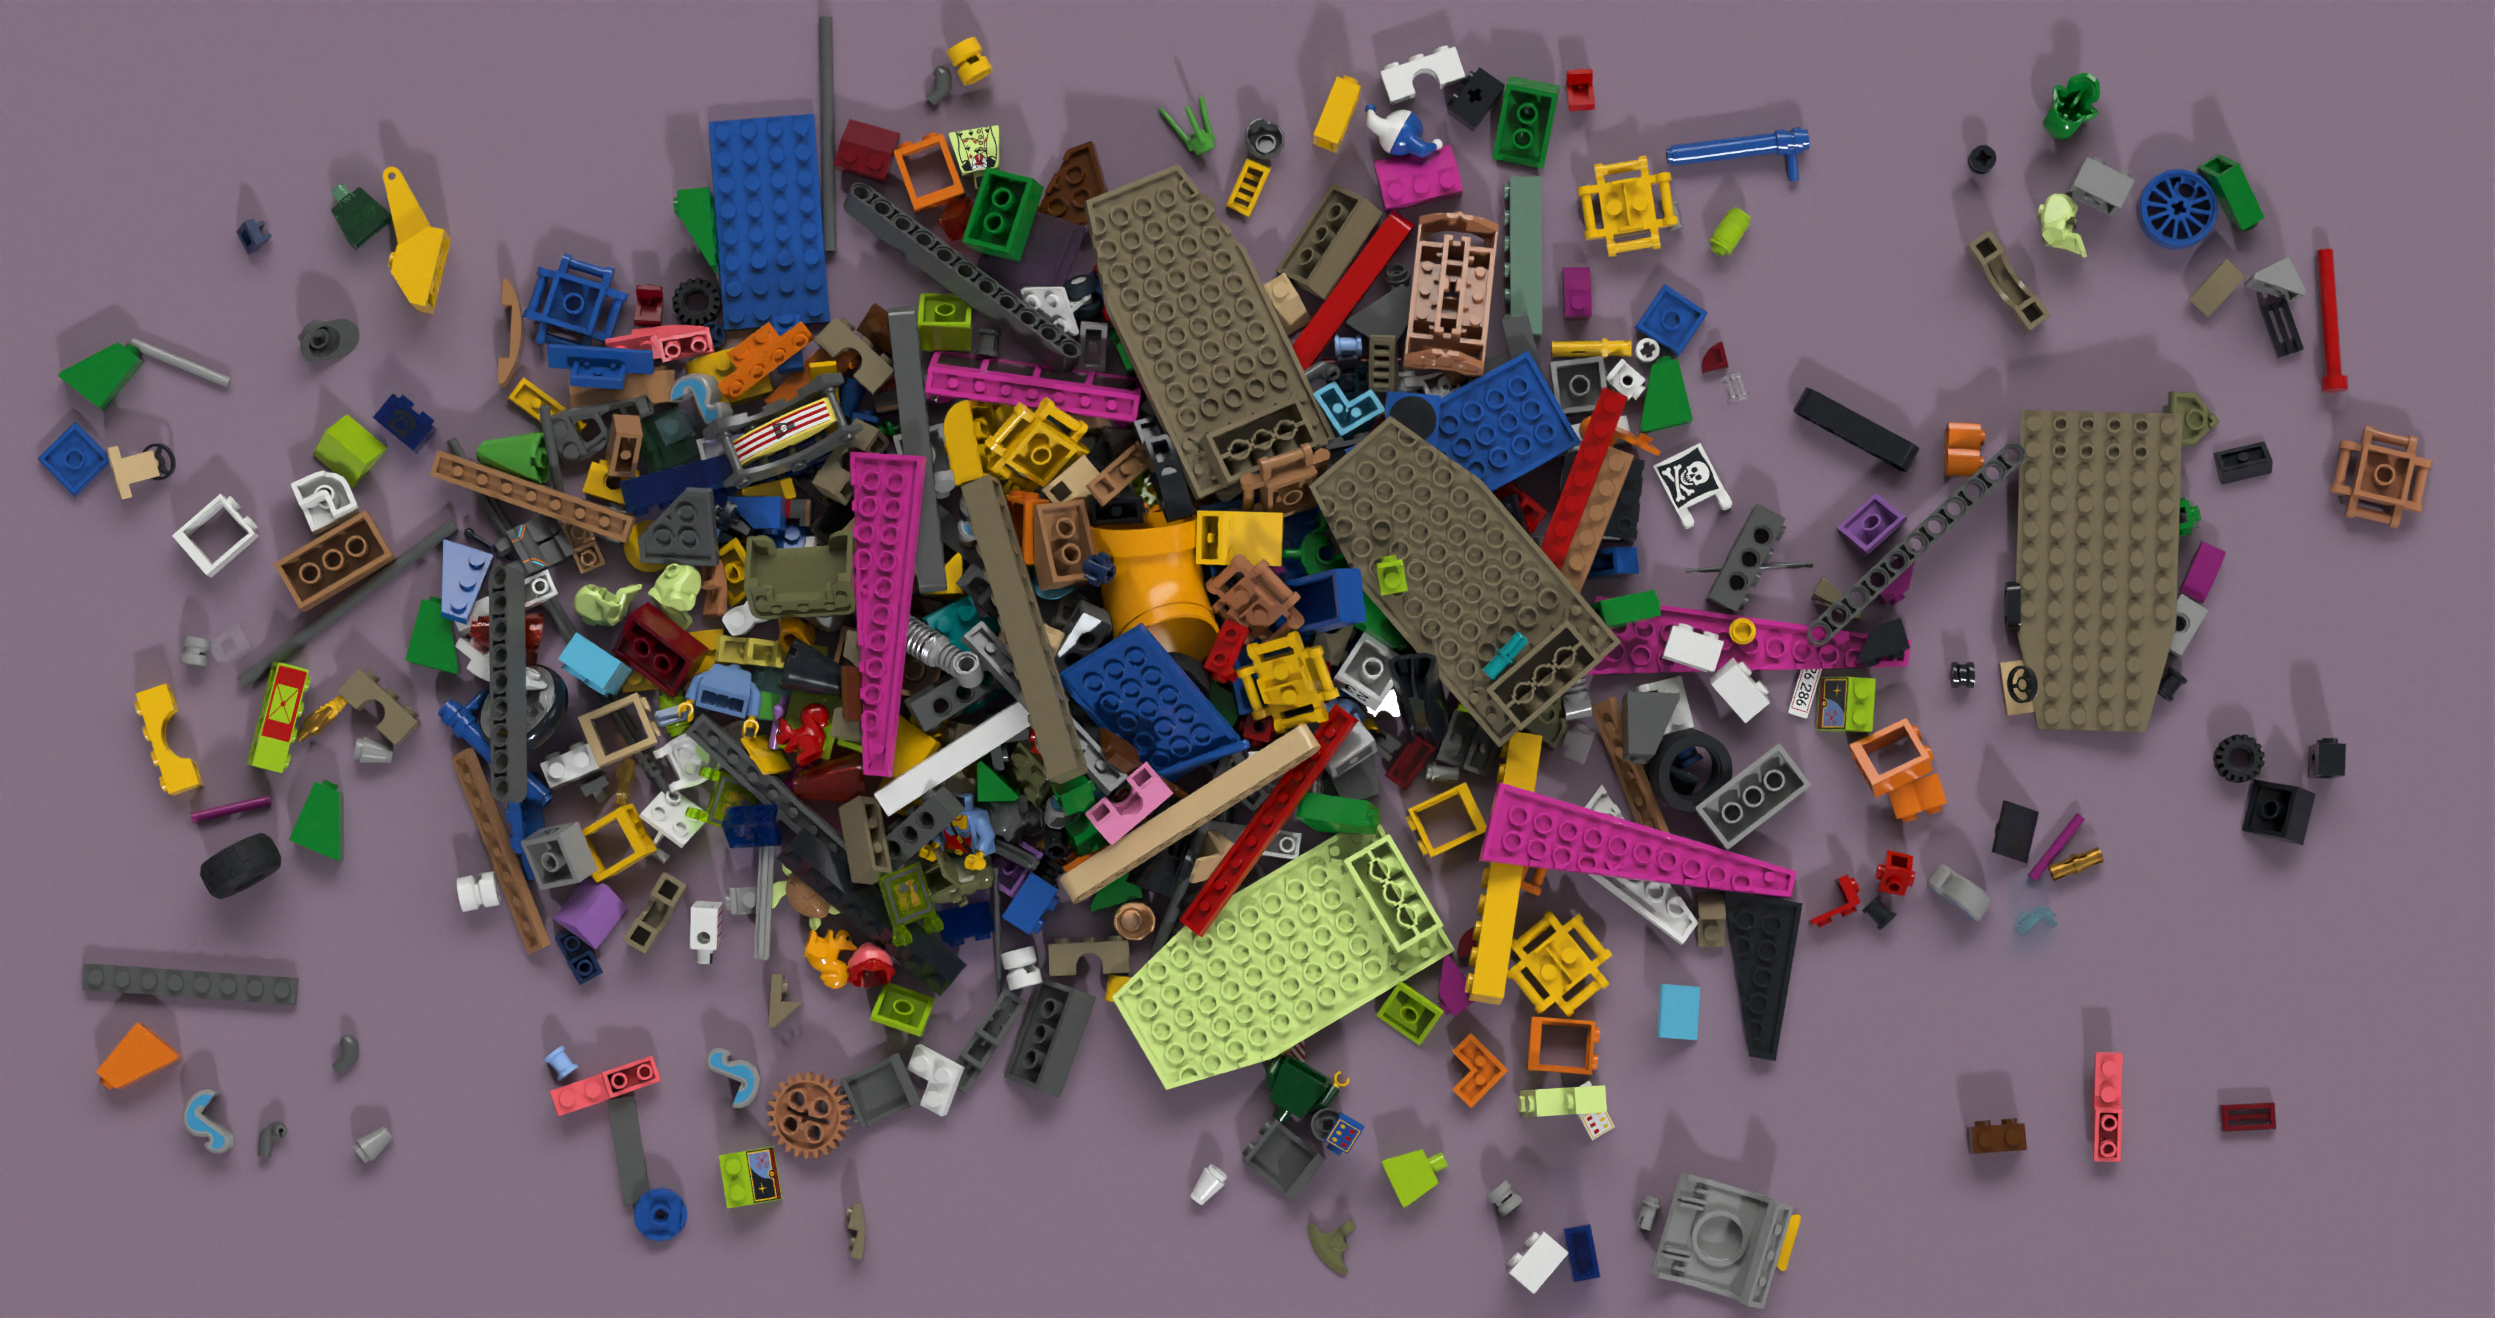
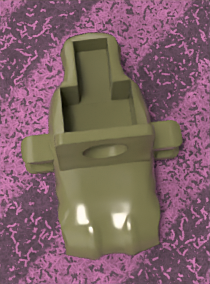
M936 848L934 853L938 862L926 869L922 877L929 902L939 904L953 902L963 907L969 902L967 895L973 894L980 889H987L994 884V867L991 856L987 855L983 856L986 861L985 868L972 871L964 866L967 856L953 857L951 854ZM917 881L912 883V885L915 884L918 887ZM918 887V891L916 893L920 899V902L917 903L920 904L917 906H921L924 903Z

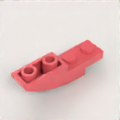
M667 325L633 329L630 335L605 339V345L608 348L652 350L653 358H662V362L715 353L710 328L704 326Z
M2094 1052V1076H2092L2091 1087L2093 1161L2121 1162L2123 1110L2121 1108L2123 1054L2121 1052Z
M652 1055L551 1090L549 1093L557 1117L652 1085L660 1082L661 1079Z

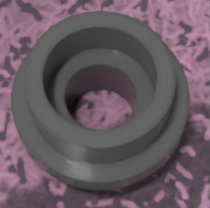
M1400 263L1388 266L1384 274L1385 282L1393 287H1398L1401 284L1405 285L1411 278L1410 271L1404 264Z

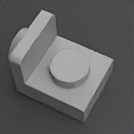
M757 886L730 888V894L725 895L727 910H731L732 915L756 914Z

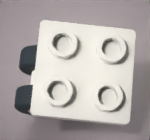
M1090 274L1075 276L1069 279L1064 284V287H1024L1021 289L1023 300L1027 305L1069 336L1079 334L1075 318L1078 320L1093 318L1099 315L1104 307L1099 296L1091 295L1097 289V284L1094 276Z

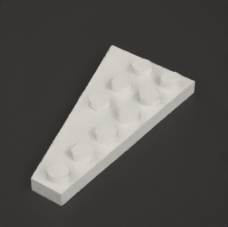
M1603 785L1597 789L1584 807L1624 819L1620 809L1612 802ZM1588 874L1680 945L1686 941L1698 924L1696 918L1670 884Z

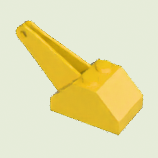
M388 167L383 172V180L398 242L395 252L390 254L388 267L391 268L390 272L410 304L417 311L433 314L452 238L444 229L431 227L403 174L396 167ZM396 174V177L391 180L390 176Z

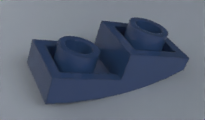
M569 930L554 937L579 985L603 973L593 950L587 943Z

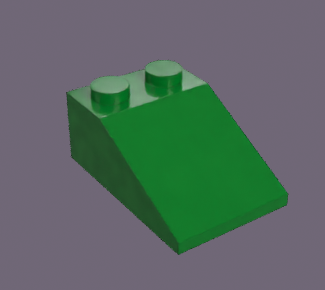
M1509 75L1492 159L1544 169L1561 88L1560 85Z
M709 187L677 190V198H673L674 213L677 214V218H681L714 273L720 274L714 196Z

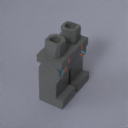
M543 514L514 529L506 531L501 539L491 547L497 559L508 555L512 563L505 566L521 570L525 579L566 563L575 554L565 534H559L562 528L557 519Z

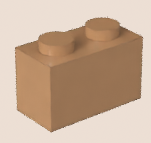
M613 414L605 455L609 476L635 477L643 437L639 416Z

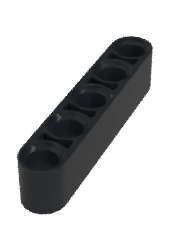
M1805 387L1793 410L1800 417L1903 472H1908L1920 449L1912 442L1808 387Z

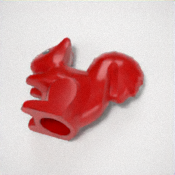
M811 703L803 707L800 712L802 726L795 730L791 728L785 719H780L776 742L779 745H786L784 750L787 754L797 751L799 755L796 757V761L800 767L818 759L823 754L825 742L823 728L828 726V720L830 719L828 709L820 703Z

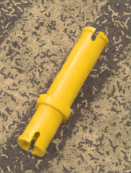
M1602 338V341H1552V358L1603 356V359H1608L1609 356L1631 357L1632 353L1631 340L1608 341L1607 338Z

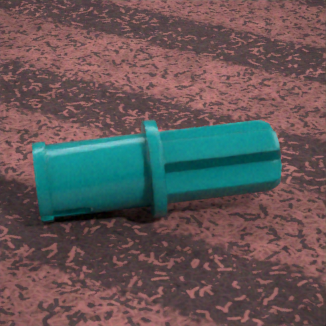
M1516 632L1501 650L1497 649L1498 653L1482 670L1495 681L1510 663H1514L1512 660L1528 644L1527 638L1520 632Z

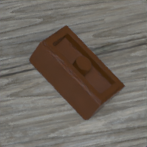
M842 666L843 719L846 723L861 722V715L863 714V700L860 699V688H862L861 672H859L858 667Z

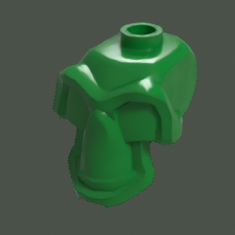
M2081 73L2071 77L2068 80L2067 87L2055 85L2052 90L2053 103L2042 121L2043 127L2051 136L2059 140H2069L2082 122H2088L2096 117L2098 111L2093 107L2092 103L2098 101L2100 97V83L2098 79L2090 73Z

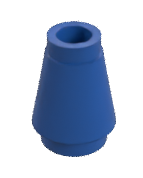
M846 377L845 382L841 384L840 407L843 415L852 417L853 412H857L867 390L854 378Z

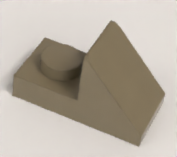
M1697 894V947H1725L1726 910L1724 894Z
M772 974L769 1028H777L804 1004L803 1002L783 1001V996H788L789 980H784L785 975Z

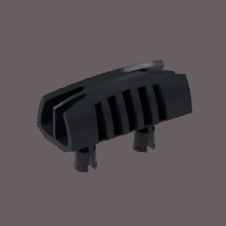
M1408 645L1406 647L1407 655H1398L1388 660L1404 733L1413 745L1416 733L1422 731L1425 741H1428V729L1430 728L1438 740L1442 742L1449 728L1450 717L1442 681L1439 678L1437 658L1432 654L1417 653L1411 645Z

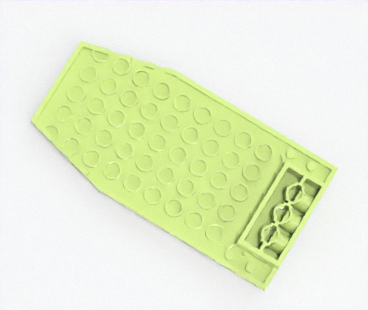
M1379 823L1376 834L1338 833L1232 895L1203 937L1198 936L1187 926H1184L1112 997V1000L1165 1090H1169L1270 1060L1393 988L1399 981L1403 982L1455 951L1442 929L1444 925L1390 834L1386 835Z

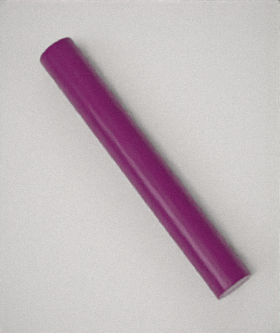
M270 795L193 812L191 813V819L193 823L270 806L272 802Z
M2075 814L2028 874L2029 878L2035 882L2039 879L2085 819L2081 815Z

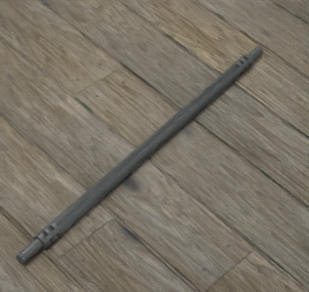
M455 437L446 442L453 455L468 459ZM473 491L500 537L506 531L514 529L496 498ZM554 596L541 604L566 645H568L577 631L558 599ZM595 691L604 706L619 700L617 696L611 693L606 697ZM624 707L609 713L628 746L643 740ZM649 748L634 754L650 781L653 780L659 792L662 791L666 794L670 790L669 786L661 775L663 771Z

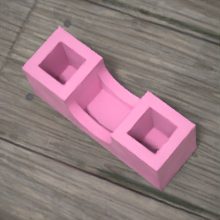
M1147 761L1126 778L1131 785V792L1125 800L1119 803H1112L1104 797L1085 813L1095 828L1111 845L1173 794Z

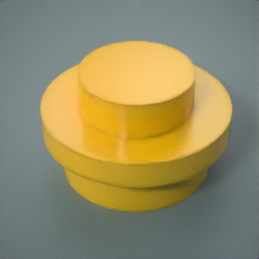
M1747 618L1736 619L1729 628L1730 638L1740 645L1750 643L1756 634L1755 625Z

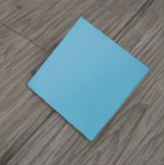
M1660 984L1658 1038L1698 1040L1700 987Z

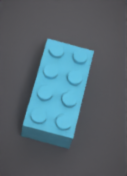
M577 632L558 658L564 663L561 667L562 669L606 697L610 693L617 696L634 671Z

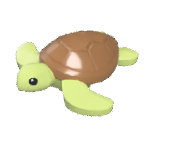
M781 863L783 872L789 878L787 881H779L773 884L772 909L786 895L789 904L794 910L809 917L810 928L815 931L821 924L820 918H825L828 913L832 915L840 913Z

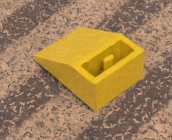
M1197 510L1196 564L1229 565L1235 555L1241 554L1253 566L1263 558L1269 563L1268 566H1282L1283 513Z

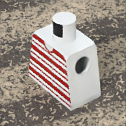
M696 901L691 907L690 949H697L696 963H713V950H717L721 943L723 902ZM702 932L708 933L710 939L703 938Z

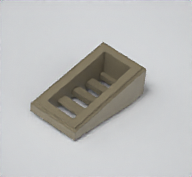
M1370 335L1369 390L1372 389L1373 392H1395L1399 387L1397 336ZM1377 345L1390 346V349H1377ZM1378 356H1387L1389 360H1379ZM1378 367H1387L1389 371H1380Z
M1822 577L1811 597L1821 604L1830 607L1843 594L1828 579ZM1835 610L1840 614L1844 615L1840 610ZM1859 612L1852 620L1859 621L1863 613Z

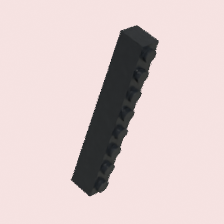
M803 827L777 857V860L804 881L807 886L817 892L826 902L836 908L937 995L941 996L967 965L915 920L910 919L894 925L886 896L873 885L852 882L849 865L806 828ZM895 904L899 919L908 916L904 911H900L901 909Z

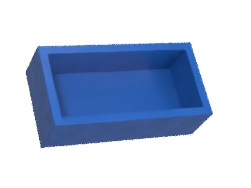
M1360 568L1332 569L1284 581L1285 585L1293 593L1296 591L1301 596L1293 607L1303 616L1304 624L1299 629L1291 632L1298 631L1300 636L1304 637L1366 622ZM1283 614L1272 623L1273 633L1287 621Z

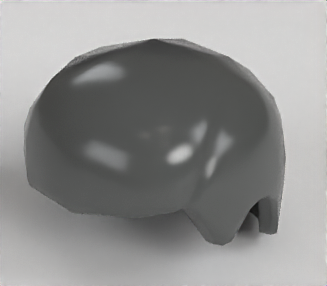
M1263 117L1251 121L1245 130L1246 148L1256 158L1264 160L1275 158L1284 147V133L1276 122L1266 121Z

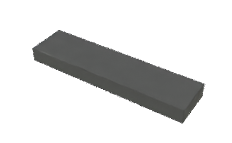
M633 1095L607 1100L624 1206L636 1204L640 1196L650 1190L636 1101Z

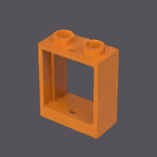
M937 132L927 134L922 137L923 141L914 144L912 141L904 142L897 146V150L893 151L916 214L965 197L943 133L939 135ZM940 145L954 185L917 198L903 157Z
M1011 489L1010 494L1004 495L1025 564L1031 565L1034 564V506L1048 504L1049 500L1040 498L1039 493H1026L1024 489Z
M1907 718L1849 745L1852 759L1875 798L1933 771L1931 760L1934 759V756L1928 745H1922L1920 741L1922 736L1916 725L1911 726ZM1907 736L1919 757L1879 775L1868 754Z
M1531 1016L1526 1070L1592 1075V1070H1597L1598 1054L1593 1053L1594 1043H1599L1600 1027H1595L1596 1021ZM1542 1025L1587 1028L1584 1068L1539 1064Z

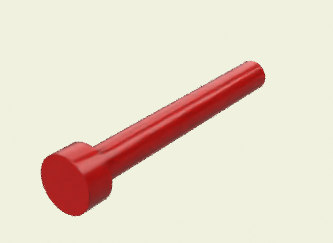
M2333 249L2317 250L2326 371V376L2321 378V390L2324 393H2336L2348 390V377L2342 375Z

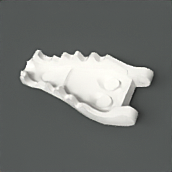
M743 720L722 727L743 747L744 745L740 739L744 736L754 735L752 729L747 727L745 735L742 736L741 730L745 722ZM686 733L653 751L656 759L667 755L678 781L668 785L671 793L703 783L722 768L714 758Z

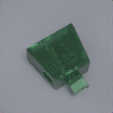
M341 183L331 191V194L339 202L331 209V212L349 244L355 250L393 221L392 215L361 187L351 193L344 183Z

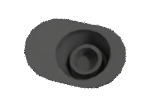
M335 319L326 322L314 320L303 328L301 334L298 335V340L301 342L302 356L307 361L316 363L349 354L359 342L360 333L358 327L347 319Z

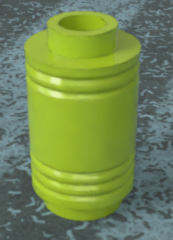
M1736 207L1728 210L1708 240L1711 244L1710 249L1722 257L1724 254L1731 255V252H1733V249H1735L1750 226L1749 221L1751 217Z
M660 691L662 696L657 697L660 710L675 707L685 702L683 691H680L673 699L663 691ZM688 720L665 725L666 733L670 734L671 738H676L685 734L692 724Z

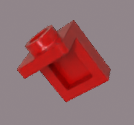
M1579 68L1566 71V93L1569 112L1595 110L1592 69Z

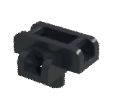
M1353 355L1351 358L1337 356V363L1332 364L1338 366L1341 375L1335 382L1347 400H1353L1360 396L1359 386H1369V362H1358V355ZM1354 370V372L1343 373V371ZM1326 380L1327 385L1330 384L1331 382H1333V381H1327V380Z

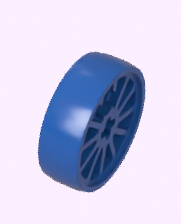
M2173 169L2156 175L2142 189L2137 202V218L2142 231L2152 242L2168 249H2186L2196 245L2210 233L2217 219L2218 205L2212 187L2200 175L2188 170ZM2170 180H2177L2178 182L2172 187ZM2164 183L2170 198L2157 189L2156 185ZM2187 186L2191 191L2190 198L2181 196L2178 193V187ZM2199 190L2203 197L2195 199ZM2150 193H2154L2165 204L2148 201ZM2204 201L2207 210L2191 208V206ZM2176 204L2180 205L2179 210L2181 212L2178 215L2174 214L2175 209L2172 208ZM2147 207L2163 209V212L2149 217ZM2190 214L2205 216V224L2203 225ZM2165 217L2166 221L2159 230H2156L2151 221ZM2186 220L2199 229L2196 235L2193 236ZM2169 222L2173 223L2171 238L2162 234V231ZM2179 222L2181 223L2186 239L2176 238Z

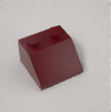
M850 119L840 140L833 164L835 170L886 184L895 156L893 151L897 149L901 133Z

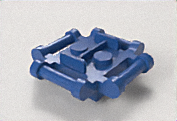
M566 253L563 254L558 271L538 267L536 273L538 278L528 309L524 310L522 316L528 320L541 323L536 343L541 345L546 343L591 346L593 339L605 343V339L613 338L623 303L627 302L629 296L627 293L610 288L615 268L596 266L574 259L572 255ZM569 268L600 277L602 281L599 284L567 274ZM552 279L553 282L543 313H538L547 281ZM606 297L613 298L604 331H596ZM553 326L584 336L582 343L549 334V328Z

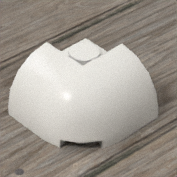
M323 470L291 483L299 506L302 508L314 535L340 525L360 512L350 485L343 476Z

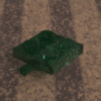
M677 407L647 421L640 420L643 437L639 454L651 478L699 456Z

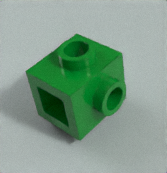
M2185 497L2180 498L2179 515L2186 513L2187 521L2184 523L2179 521V537L2193 534L2192 529L2199 528L2198 521H2201L2198 505L2194 506V503L2190 500L2186 501Z

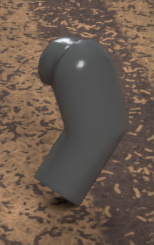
M938 66L934 70L933 75L936 78V87L925 96L933 106L949 94L952 88L951 72L944 66Z
M1324 361L1317 362L1304 370L1309 383L1317 378L1336 381L1341 375L1338 366Z
M345 1035L340 1040L342 1057L332 1065L339 1075L343 1074L359 1058V1043L352 1035Z
M273 1122L260 1132L257 1156L271 1157L272 1143L284 1137L287 1133V1127L282 1122Z

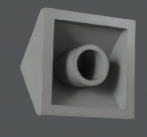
M2289 257L2255 273L2245 281L2244 285L2245 287L2292 303L2303 297L2306 291Z

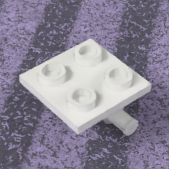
M668 790L666 794L661 791L639 816L659 831L653 841L658 850L648 856L652 855L664 865L670 855L658 847L663 837L666 836L683 848L707 821L708 813L678 791L671 793Z

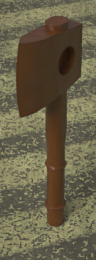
M1101 728L1102 751L1107 762L1130 776L1143 765L1139 761L1137 749L1117 734L1106 728ZM1158 774L1173 792L1171 796L1179 801L1189 796L1188 793L1177 785L1172 784Z

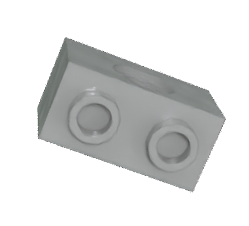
M2183 594L2177 596L2176 618L2183 622V628L2181 631L2174 632L2169 653L2175 657L2182 655L2209 611Z

